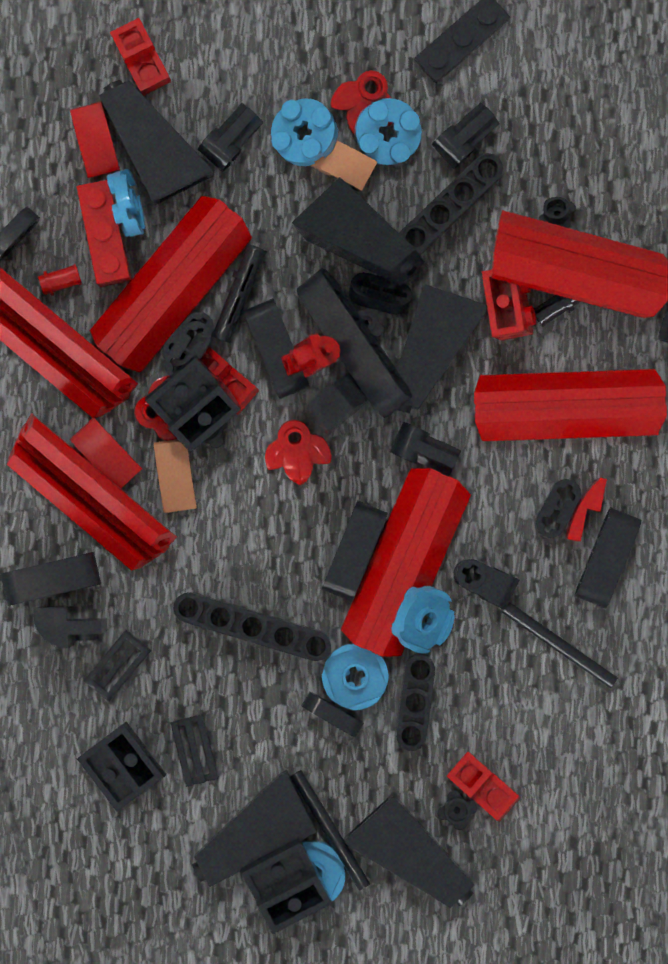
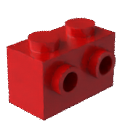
M492 270L482 271L492 337L503 341L533 335L532 326L536 325V314L533 306H529L527 293L531 292V288L492 278Z

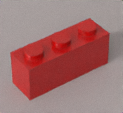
M103 180L76 186L96 284L101 288L131 281L132 277L121 224H116L112 211V204H116L115 195L110 192L108 181Z

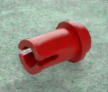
M76 264L47 273V270H45L43 275L38 276L44 295L50 293L51 296H54L56 291L82 284Z

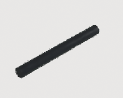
M509 602L506 610L502 611L507 617L609 688L617 681V676Z
M299 770L291 775L292 781L358 890L361 891L369 886V880L344 842L343 837L303 771Z

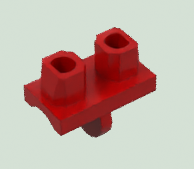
M318 333L295 345L294 349L289 352L290 354L282 356L281 360L288 376L303 371L306 378L315 375L336 362L340 355V347L332 337H319Z

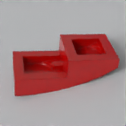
M140 18L110 32L143 96L172 82Z
M102 101L70 109L88 178L120 170Z
M210 347L207 349L201 361L215 376L218 375L232 392L241 407V410L237 413L239 415L260 390Z
M94 417L69 439L91 464L120 488L124 487L142 470L141 466Z
M597 478L583 494L571 516L565 539L581 542L587 510L601 511L607 479Z
M467 752L446 776L498 822L504 818L521 798L470 752Z

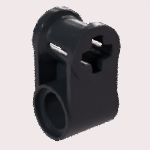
M465 559L458 562L453 571L454 580L459 586L503 610H506L520 581L508 573L474 559ZM473 565L475 567L474 573L478 575L477 579H470L466 583V576L462 573L463 568L470 569Z

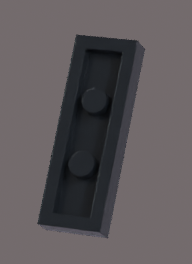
M480 0L421 51L414 60L437 84L507 23L511 17L496 0Z

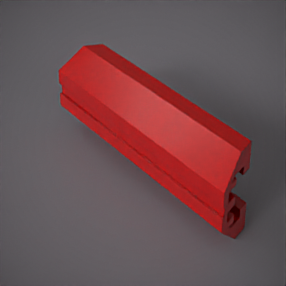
M201 196L89 330L96 346L109 355L119 366L141 373L163 348L168 338L193 312L252 240V236L243 218L229 209L220 199Z
M502 210L494 249L492 278L641 318L654 317L668 301V259L664 254Z
M0 267V341L92 418L101 417L126 401L138 383Z
M656 369L480 375L474 391L475 424L482 441L486 442L658 435L667 417L666 385Z
M31 413L20 430L9 455L7 465L131 571L143 567L166 552L177 536Z
M410 468L341 627V631L354 645L372 651V653L381 657L402 656L405 647L400 643L398 637L392 634L391 627L396 620L398 609L409 588L432 587L471 497V494L459 480L445 476L431 468Z

